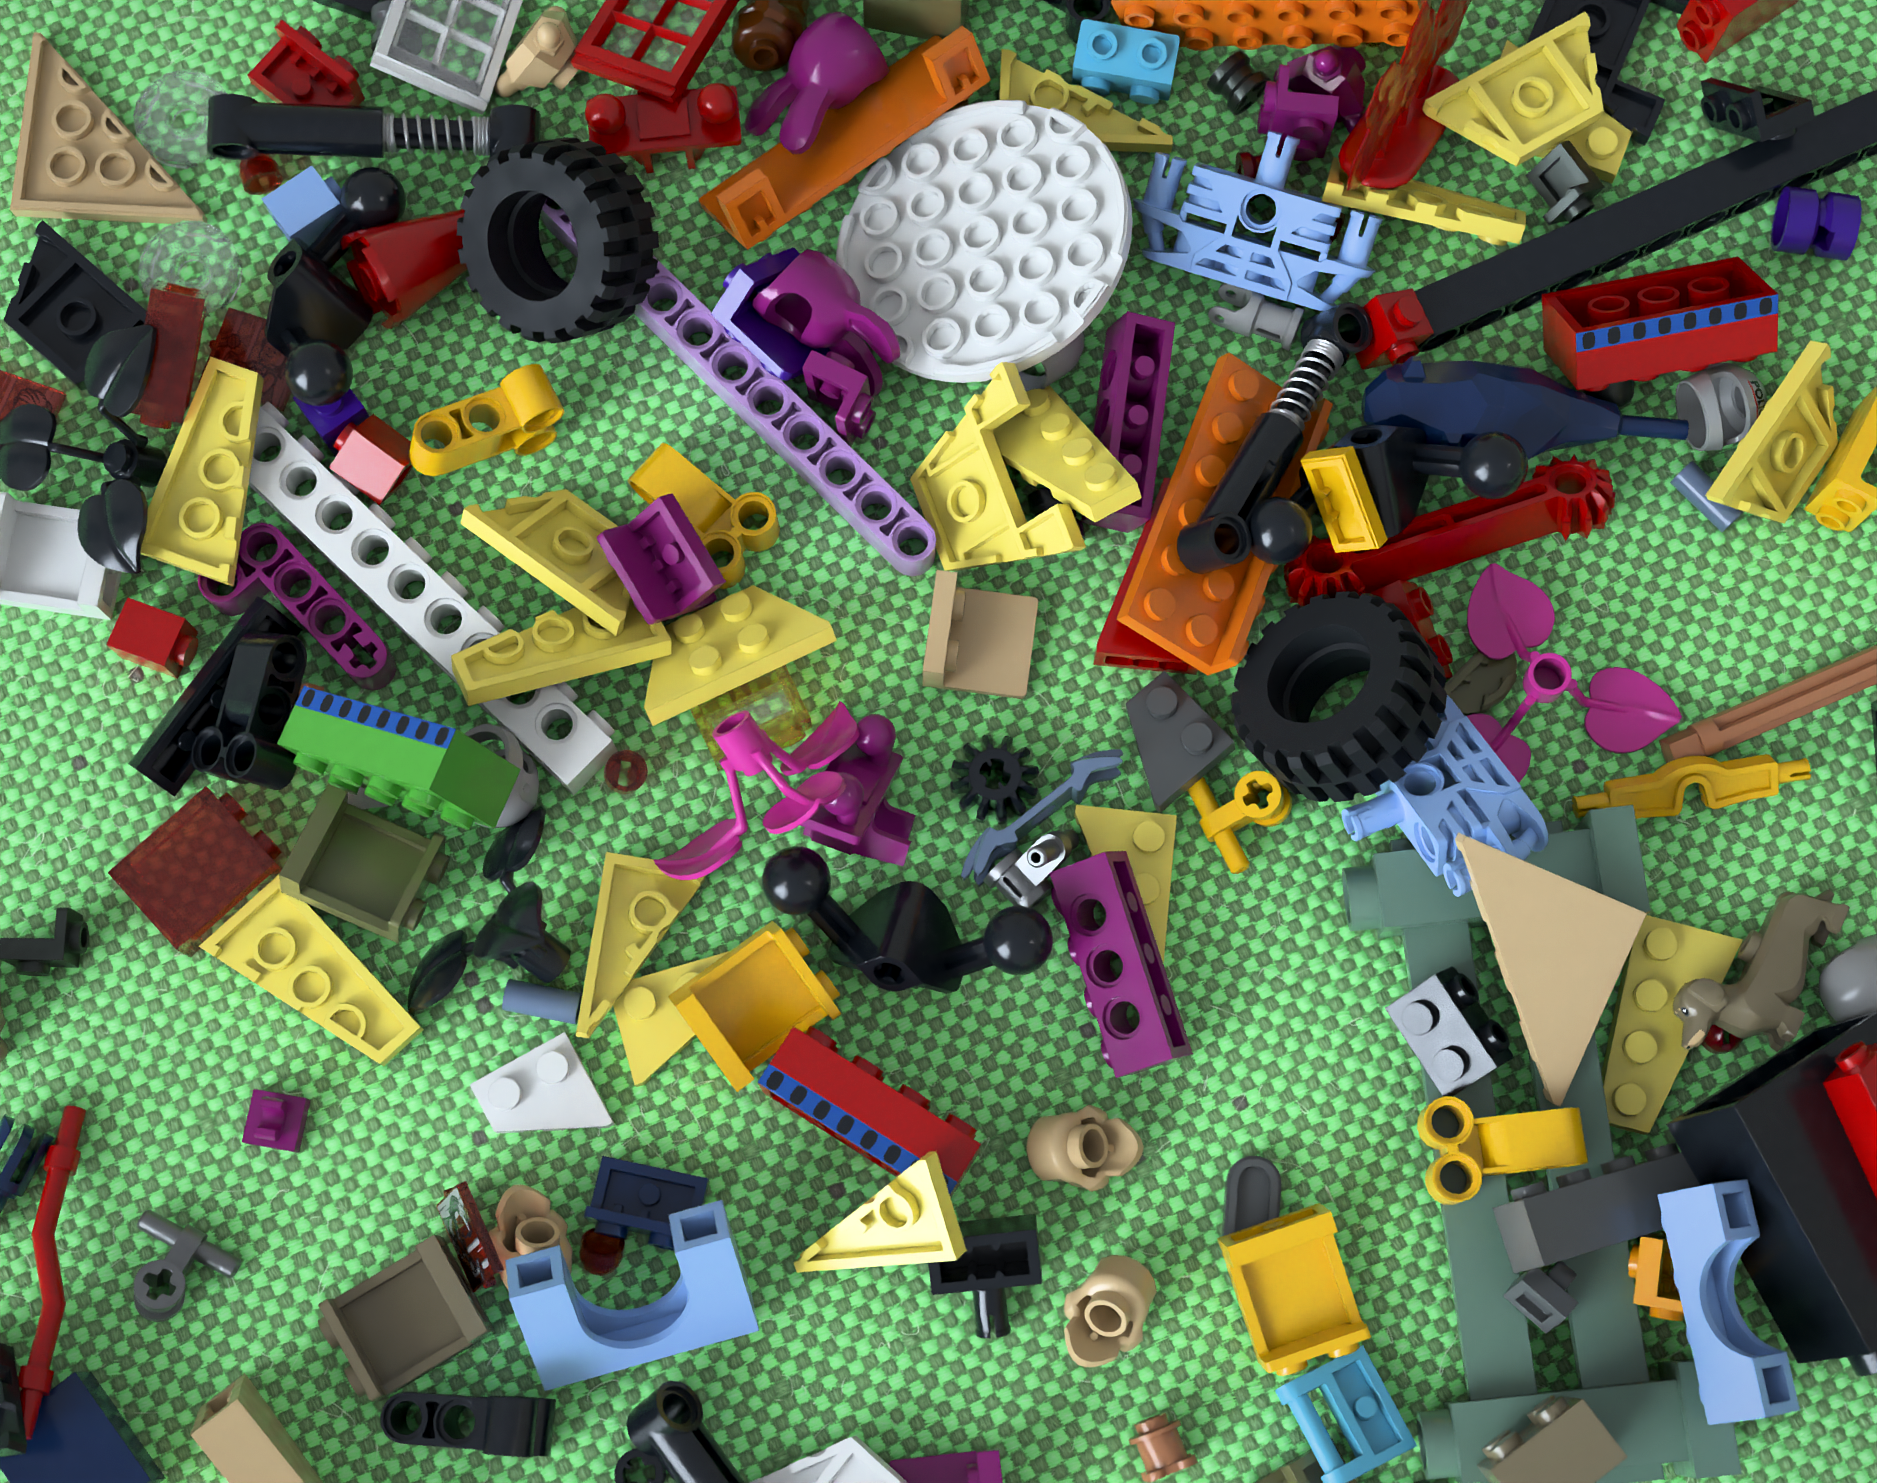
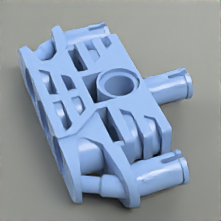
M1270 130L1267 133L1268 138L1255 178L1197 162L1192 171V175L1195 176L1194 180L1189 182L1186 191L1189 193V197L1183 201L1181 210L1172 208L1187 160L1177 156L1172 158L1168 175L1165 176L1170 154L1155 152V160L1143 200L1133 199L1134 208L1141 212L1144 233L1147 234L1150 248L1142 249L1144 257L1190 273L1323 312L1338 306L1334 302L1343 293H1347L1361 278H1369L1375 272L1367 264L1383 218L1370 214L1363 234H1360L1359 230L1365 212L1351 209V216L1338 257L1328 254L1332 242L1330 237L1334 236L1337 226L1335 221L1336 218L1340 217L1343 206L1322 202V198L1285 188L1300 139L1287 135L1281 155L1279 156L1277 155V150L1283 133ZM1266 194L1271 197L1276 205L1275 216L1266 221L1255 219L1250 214L1248 208L1249 200L1253 196ZM1189 213L1227 224L1226 229L1188 218ZM1238 219L1245 228L1256 233H1265L1276 228L1273 241L1269 242L1235 232ZM1163 223L1179 230L1173 248H1165L1162 234L1164 230ZM1285 241L1321 253L1318 257L1281 246V242ZM1319 272L1336 274L1332 279V283L1322 294L1314 290Z
M1447 695L1444 713L1437 714L1442 721L1435 739L1428 738L1425 743L1427 752L1420 761L1416 763L1413 760L1403 769L1406 774L1395 783L1388 780L1381 784V791L1375 793L1377 797L1364 803L1347 807L1342 810L1341 814L1345 829L1348 834H1351V839L1355 842L1375 832L1398 824L1434 875L1437 877L1444 874L1448 887L1450 889L1453 888V894L1459 897L1472 891L1469 882L1471 877L1465 860L1455 842L1458 833L1524 861L1530 855V850L1535 852L1544 850L1549 840L1546 824L1536 806L1468 717L1464 716L1453 700ZM1511 834V835L1514 836L1516 839H1514L1513 841H1511L1509 835Z

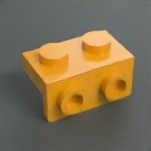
M1665 1231L1641 1236L1640 1245L1634 1244L1632 1246L1629 1257V1276L1636 1278L1633 1304L1649 1306V1316L1665 1320L1683 1321L1684 1312L1679 1290L1674 1282V1267Z

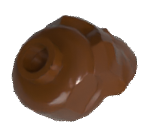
M751 0L746 6L742 7L735 15L732 24L731 46L737 60L743 66L754 71L768 72L785 66L789 62L796 41L808 27L807 15L810 8V0Z

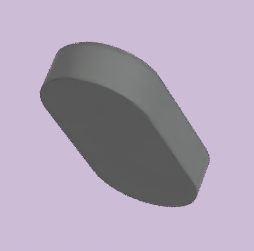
M1247 1156L1238 1160L1229 1169L1225 1181L1222 1236L1279 1217L1281 1177L1278 1169L1268 1159L1260 1156Z

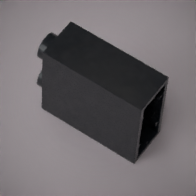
M1877 1010L1812 1030L1666 1124L1700 1186L1747 1179L1760 1237L1744 1250L1740 1259L1797 1363L1847 1357L1857 1376H1869L1877 1373V1199L1823 1082L1838 1067L1835 1059L1843 1050L1860 1041H1863L1866 1045L1877 1043Z

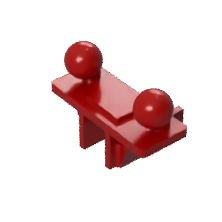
M711 83L704 88L688 90L687 86L680 98L677 97L674 103L637 90L638 95L616 97L607 93L599 94L586 102L585 118L588 123L589 141L602 145L606 149L605 155L615 153L618 157L631 156L640 165L645 166L646 174L654 173L652 154L685 151L688 169L690 170L696 169V161L702 157L706 148L737 146L742 143L737 88L732 85Z

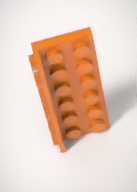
M1230 352L1217 359L1116 619L1207 676L1235 667L1245 657L1249 647L1247 637L1252 623L1264 607L1265 596L1263 594L1270 575L1278 567V565L1269 564L1258 559L1250 551L1243 562L1205 574H1198L1185 567L1177 551V539L1180 531L1185 525L1196 522L1257 417L1271 410V404L1276 400L1278 392L1282 390L1281 386ZM1322 398V400L1317 401V409L1310 412L1311 419L1304 422L1305 430L1302 432L1304 437L1303 443L1272 497L1290 498L1301 487L1299 469L1302 464L1300 460L1309 451L1317 450L1318 445L1324 440L1329 430L1327 420L1333 403L1327 399Z

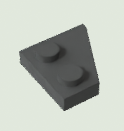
M1165 671L1125 703L1142 766L1151 791L1153 804L1159 813L1165 810L1235 750V741Z

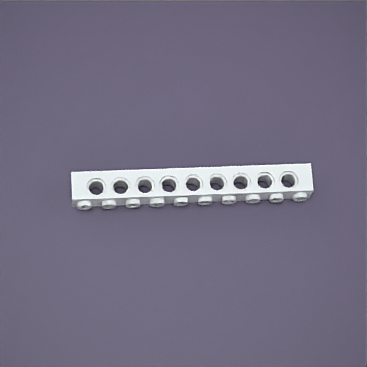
M267 401L262 407L260 406L249 486L458 685L452 671L451 655L500 634L505 626L485 606L482 605L477 611L463 599L468 594L465 587L448 571L439 576L427 565L432 560L429 553L411 536L403 542L392 532L391 529L396 526L394 520L375 502L367 508L356 497L360 492L357 488L335 472L331 474L320 463L325 458L324 454L306 436L302 435L296 440L285 430L290 424L289 421ZM271 446L281 447L280 453L275 459L269 462L260 461V456L265 449ZM308 479L317 480L316 486L311 493L305 496L295 495V490L301 482ZM339 514H353L352 521L346 528L341 530L330 529L332 520ZM377 547L389 548L388 555L384 561L375 565L366 564L367 555L371 550ZM413 581L425 582L424 591L420 596L414 599L402 598V591L407 584ZM450 615L462 617L461 625L455 632L450 634L438 633V625L443 618ZM566 682L535 689L533 698L525 704L511 703L510 696L478 704L502 728L512 733L519 744L573 796L618 752L613 740L610 738L615 733V730L594 710L586 716L573 703L578 698V695ZM568 719L573 722L572 730L565 738L553 740L547 737V729L555 720Z

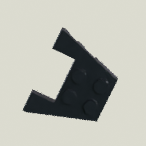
M1545 0L1527 43L1586 12L1590 18L1591 25L1588 30L1590 51L1595 53L1598 70L1595 81L1601 89L1604 112L1632 132V139L1645 146L1666 99L1619 81L1618 76L1649 3H1654L1682 15L1690 0Z

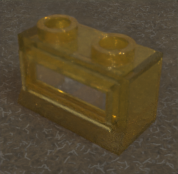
M786 665L689 709L718 771L723 769L719 761L726 755L712 736V732L718 724L737 712L749 711L759 728H763L768 737L782 749L806 737L804 731L812 728L811 717Z

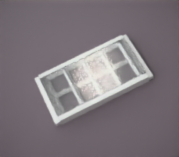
M392 0L370 66L483 115L490 101L523 0Z

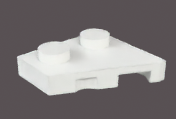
M565 1032L469 1084L493 1131L497 1134L535 1130L602 1129L615 1125Z

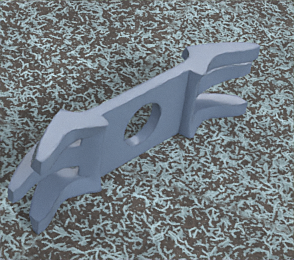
M1111 749L1094 752L1071 761L1072 776L1005 829L995 830L991 827L986 828L971 848L965 860L961 873L962 879H967L973 870L974 880L980 887L984 883L983 880L989 873L992 864L997 859L1005 857L1017 849L1016 843L1068 801L1072 799L1075 803L1080 804L1091 785L1097 782L1113 780L1121 776V772L1117 767L1123 763V760L1120 758L1123 756L1122 750Z

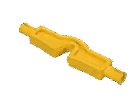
M1769 754L1722 762L1706 756H1687L1666 763L1654 773L1605 781L1603 785L1604 792L1573 796L1572 808L1577 819L1584 817L1589 810L1627 805L1634 806L1636 819L1676 816L1682 811L1686 787L1692 783H1698L1701 801L1705 806L1719 809L1751 799L1775 796L1779 793V784L1810 780L1811 774L1809 772H1811V768L1807 758L1777 763Z

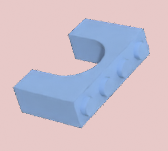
M723 1200L668 1215L674 1251L681 1275L675 1286L666 1295L651 1304L639 1308L614 1310L599 1307L587 1301L577 1291L560 1245L505 1260L509 1300L544 1391L759 1331L751 1289Z

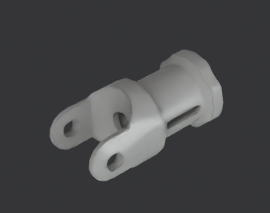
M1227 283L1220 286L1219 296L1224 301L1239 306L1240 309L1233 311L1225 307L1214 306L1208 312V317L1212 323L1248 338L1255 334L1281 344L1282 349L1290 351L1302 321L1304 309L1299 307L1294 310L1265 300L1264 294ZM1228 290L1233 291L1235 294L1228 293ZM1217 315L1222 316L1223 319H1219Z

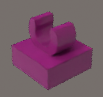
M253 1089L242 1143L299 1153L311 1100Z

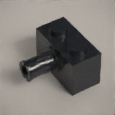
M1036 1214L958 1222L967 1251L956 1261L928 1263L932 1295L972 1291L976 1320L975 1332L979 1338H991L989 1315L994 1316L996 1338L1010 1334L1011 1326L1008 1319L1005 1288L1042 1284V1264Z

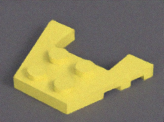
M1001 362L989 374L993 380L982 394L973 395L964 407L966 415L953 432L946 431L910 477L924 518L935 531L936 550L944 571H959L1080 551L1086 547L1070 504H1056L1027 522L993 435V430L1031 405L1015 363Z

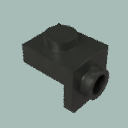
M1570 141L1560 142L1526 175L1551 208L1543 216L1548 225L1566 220L1571 223L1584 217L1595 206L1591 200L1605 188Z
M58 907L54 938H0V960L17 967L16 974L27 976H49L50 967L79 968L80 954H84L88 948V925L86 922H83L82 914L71 908Z

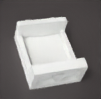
M0 491V604L112 620L122 572L98 564L84 551L77 531L80 510L15 500L8 492Z

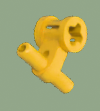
M1253 771L1244 775L1235 787L1234 799L1221 807L1204 777L1187 790L1202 817L1199 825L1207 840L1216 843L1232 874L1242 873L1250 865L1234 832L1251 822L1264 827L1279 825L1289 816L1292 808V797L1288 789L1273 775L1265 771ZM1265 789L1269 792L1267 795L1269 805L1261 809L1257 805L1260 802L1258 793Z

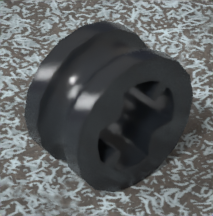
M638 1448L624 1453L618 1460L614 1470L616 1483H637L636 1481H627L626 1468H634L630 1461L636 1457H641L644 1465H654L655 1479L652 1477L647 1479L649 1483H664L666 1479V1469L656 1456H649L641 1452Z

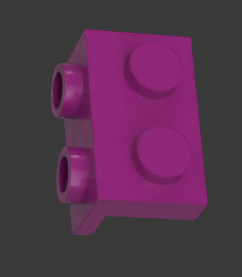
M1279 64L1275 81H1266L1263 103L1260 104L1257 134H1266V144L1269 130L1283 133L1278 147L1280 152H1282L1287 135L1300 139L1293 158L1295 161H1310L1314 158H1324L1338 115L1339 96L1288 92L1290 65Z
M811 350L802 367L809 399L837 411L835 421L838 435L851 447L856 437L862 440L866 437L876 415V412L871 410L874 397L870 394L868 376L854 370L855 365L840 354L829 351L824 356Z

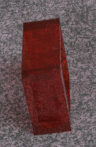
M157 280L151 287L144 325L158 328L155 352L144 394L139 404L131 412L140 415L139 422L141 424L171 429L172 422L183 423L189 407L210 291Z

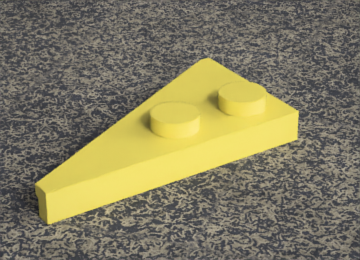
M1001 49L999 100L1026 101L1027 105L1046 109L1054 107L1068 113L1084 123L1087 129L1108 147L1109 151L1171 153L1173 136L1164 133L1158 125L1144 118L1138 122L1113 109V102L1080 85L1068 84L1060 75L1048 69L1043 73L1017 60V53L1009 49Z
M1076 805L1074 817L1077 825L1081 828L1091 857L1107 851L1127 852L1164 964L1177 815Z
M606 852L576 1037L590 1038L704 883L706 875L692 880H678L664 874L657 867L654 859Z
M728 952L634 978L615 1002L613 1008L636 1087L645 1085L658 1069L677 1052L680 1053L696 1036L668 996Z

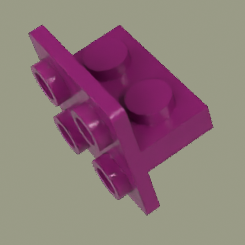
M673 493L657 498L628 524L604 530L597 536V541L606 554L609 564L615 569L633 599L636 609L642 614L649 625L713 604L717 600L714 591L726 582Z

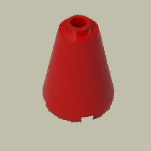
M464 209L356 230L342 237V250L351 247L354 256L353 260L346 263L351 278L358 292L372 306L373 315L382 311L388 318L381 323L385 328L392 329L402 324L468 270L466 263H460L458 249L463 248L462 236H457L458 218L464 217Z

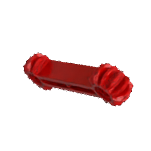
M1575 454L1570 461H1561L1553 456L1548 466H1536L1532 479L1523 482L1513 494L1501 499L1476 497L1417 516L1401 533L1387 538L1388 540L1379 549L1335 553L1330 538L1320 540L1312 534L1311 542L1304 554L1293 562L1284 565L1286 593L1291 603H1297L1303 607L1310 604L1309 598L1321 594H1328L1331 598H1335L1336 592L1356 591L1360 596L1362 593L1373 592L1399 579L1407 581L1555 532L1561 533L1565 541L1570 534L1575 533L1587 539L1592 529H1604L1608 516L1612 514V509L1615 507V492H1613L1609 470L1599 469L1595 459L1582 463L1577 460Z

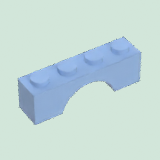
M1747 1179L1708 1184L1659 1194L1661 1223L1668 1240L1674 1267V1282L1680 1294L1687 1326L1686 1336L1693 1353L1699 1380V1395L1705 1407L1708 1425L1768 1418L1799 1411L1800 1408L1787 1352L1764 1343L1748 1328L1740 1314L1735 1299L1734 1276L1737 1263L1744 1250L1760 1237Z

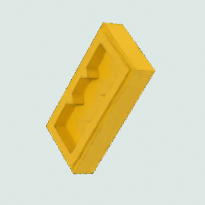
M1348 446L1309 451L1300 461L1335 553L1379 549L1388 539L1354 447Z

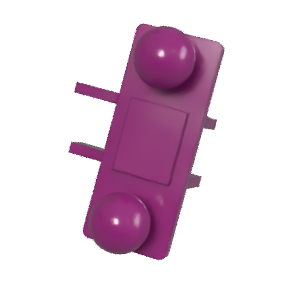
M870 714L863 717L857 723L860 735L856 742L831 761L825 770L837 772L842 776L846 783L844 792L828 805L820 806L818 812L801 824V826L805 827L803 834L809 836L811 841L849 855L858 854L904 866L912 842L908 839L916 815L895 808L886 800L887 791L901 767L903 757L892 752L896 740V730L893 723L883 715Z

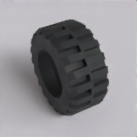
M564 137L512 146L511 149L499 151L490 157L487 166H481L472 177L470 183L475 188L465 191L460 208L465 210L464 217L458 218L457 236H462L463 248L458 249L460 263H466L470 274L466 278L468 285L473 293L479 292L483 298L480 304L491 317L499 315L501 318L498 323L513 334L521 332V336L526 340L538 343L548 341L551 344L560 343L614 328L615 324L624 322L634 314L635 305L643 303L650 291V285L646 283V280L655 277L658 259L653 258V249L659 248L658 231H653L651 218L656 217L650 201H644L640 193L644 190V187L635 174H626L627 164L615 153L605 155L606 149L600 144L592 141L581 142L578 138ZM548 197L564 210L576 235L578 258L570 283H567L555 273L546 260L541 247L539 220L543 205Z
M1356 591L1336 592L1335 598H1331L1328 594L1309 598L1310 604L1303 607L1296 604L1284 611L1286 616L1278 623L1274 624L1271 621L1261 631L1264 635L1257 644L1251 643L1244 657L1247 661L1245 667H1238L1234 680V687L1238 691L1232 693V713L1235 715L1234 726L1238 736L1245 742L1248 750L1286 789L1295 795L1303 794L1307 799L1319 802L1327 801L1329 797L1334 802L1354 800V794L1356 793L1369 796L1381 791L1380 785L1384 782L1391 780L1395 783L1406 774L1403 769L1413 760L1418 763L1427 752L1425 743L1428 738L1435 739L1442 722L1437 714L1444 713L1446 708L1447 693L1443 689L1446 684L1444 669L1437 661L1438 656L1404 613L1393 603H1386L1382 597L1370 593H1362L1359 596ZM1369 671L1362 689L1345 708L1326 719L1308 723L1317 701L1332 685L1349 675Z

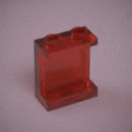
M206 786L107 872L174 948L188 957L193 956L200 949L199 945L204 942L201 936L269 875L277 876L283 868L276 860L283 852L262 829L253 835L241 822L248 816V813L228 792L219 798Z

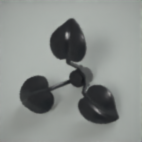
M151 325L118 329L103 335L91 348L85 365L84 378L86 389L90 395L101 398L97 406L98 411L129 440L123 439L110 444L105 453L53 443L57 427L56 417L47 408L35 404H25L16 407L0 422V479L12 489L29 491L39 486L45 480L50 470V452L104 463L105 469L117 480L103 482L100 488L101 495L91 496L84 501L78 517V537L84 551L98 564L115 571L131 574L141 573L140 554L147 525V501L141 486L148 488L157 486L167 463L166 455L161 449L147 445L148 438L137 434L120 418L130 414L139 404L144 394L153 362L158 329Z
M542 805L532 810L524 819L506 827L491 844L484 859L483 876L489 881L500 878V882L508 892V895L502 900L496 913L492 915L491 920L480 930L475 942L466 944L467 934L462 930H457L438 940L427 951L415 970L409 988L408 1013L412 1016L415 1015V1011L426 1009L440 1001L456 986L465 970L467 957L475 955L482 961L495 959L504 962L512 969H516L520 965L543 983L553 981L566 967L570 959L571 950L545 930L547 923L541 920L543 901L541 888L535 882H526L518 887L513 882L514 872L522 869L530 861L539 845L546 815V808Z

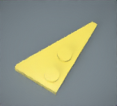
M930 1151L800 1253V1257L793 1262L796 1272L956 1261L967 1250L937 1152Z

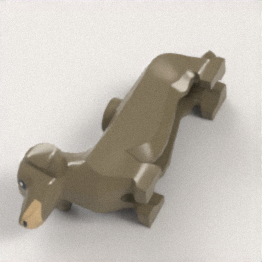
M1830 888L1815 897L1795 892L1781 893L1775 905L1766 915L1759 932L1752 929L1739 949L1737 957L1745 961V965L1736 984L1725 985L1717 983L1712 979L1702 978L1685 983L1678 991L1673 1001V1012L1683 1022L1681 1046L1687 1050L1700 1046L1712 1025H1716L1730 1034L1743 1039L1760 1034L1767 1035L1769 1046L1776 1052L1784 1047L1786 1041L1791 1042L1797 1036L1806 1014L1795 1007H1791L1789 1004L1795 1001L1801 994L1805 983L1809 939L1811 937V944L1821 949L1830 932L1834 934L1840 932L1850 907L1845 904L1832 903L1834 893Z

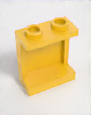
M1877 385L1855 407L1838 440L1837 447L1832 452L1803 509L1815 515L1816 520L1820 524L1832 530L1852 532L1877 509V487L1861 479V474L1877 444Z
M773 920L668 996L736 1092L755 1080L750 1072L777 1053L793 1026L804 1033L809 1026L815 1025L826 1016L834 1020L841 1015V1012L833 1002V1000L840 996V993L822 969L813 974L803 958L811 952L793 927L784 932Z
M1321 1203L1217 1238L1257 1361L1267 1373L1276 1371L1278 1376L1297 1373L1308 1366L1307 1360L1326 1353L1330 1358L1351 1354L1360 1348L1358 1342L1371 1338L1368 1326L1360 1317L1333 1235L1338 1231L1332 1212Z

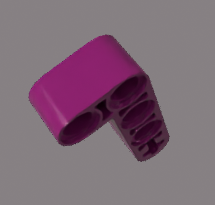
M257 523L242 531L235 575L238 583L233 592L225 596H218L217 590L221 582L198 575V588L202 595L216 610L224 615H241L257 596L263 598L271 592L361 688L371 691L379 690L389 685L394 679L397 670L396 660L384 642L280 530L273 525ZM267 544H277V551L272 558L267 561H256L257 554L262 547ZM300 580H311L312 584L307 594L298 598L290 597L291 588L295 583ZM334 616H344L346 618L345 625L341 631L331 635L324 634L323 629L329 619ZM358 644L377 662L372 668L368 669L353 653L352 650Z

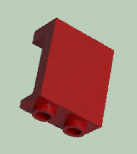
M1690 0L1676 27L1684 45L1690 51L1696 52L1706 64L1796 4L1799 0Z

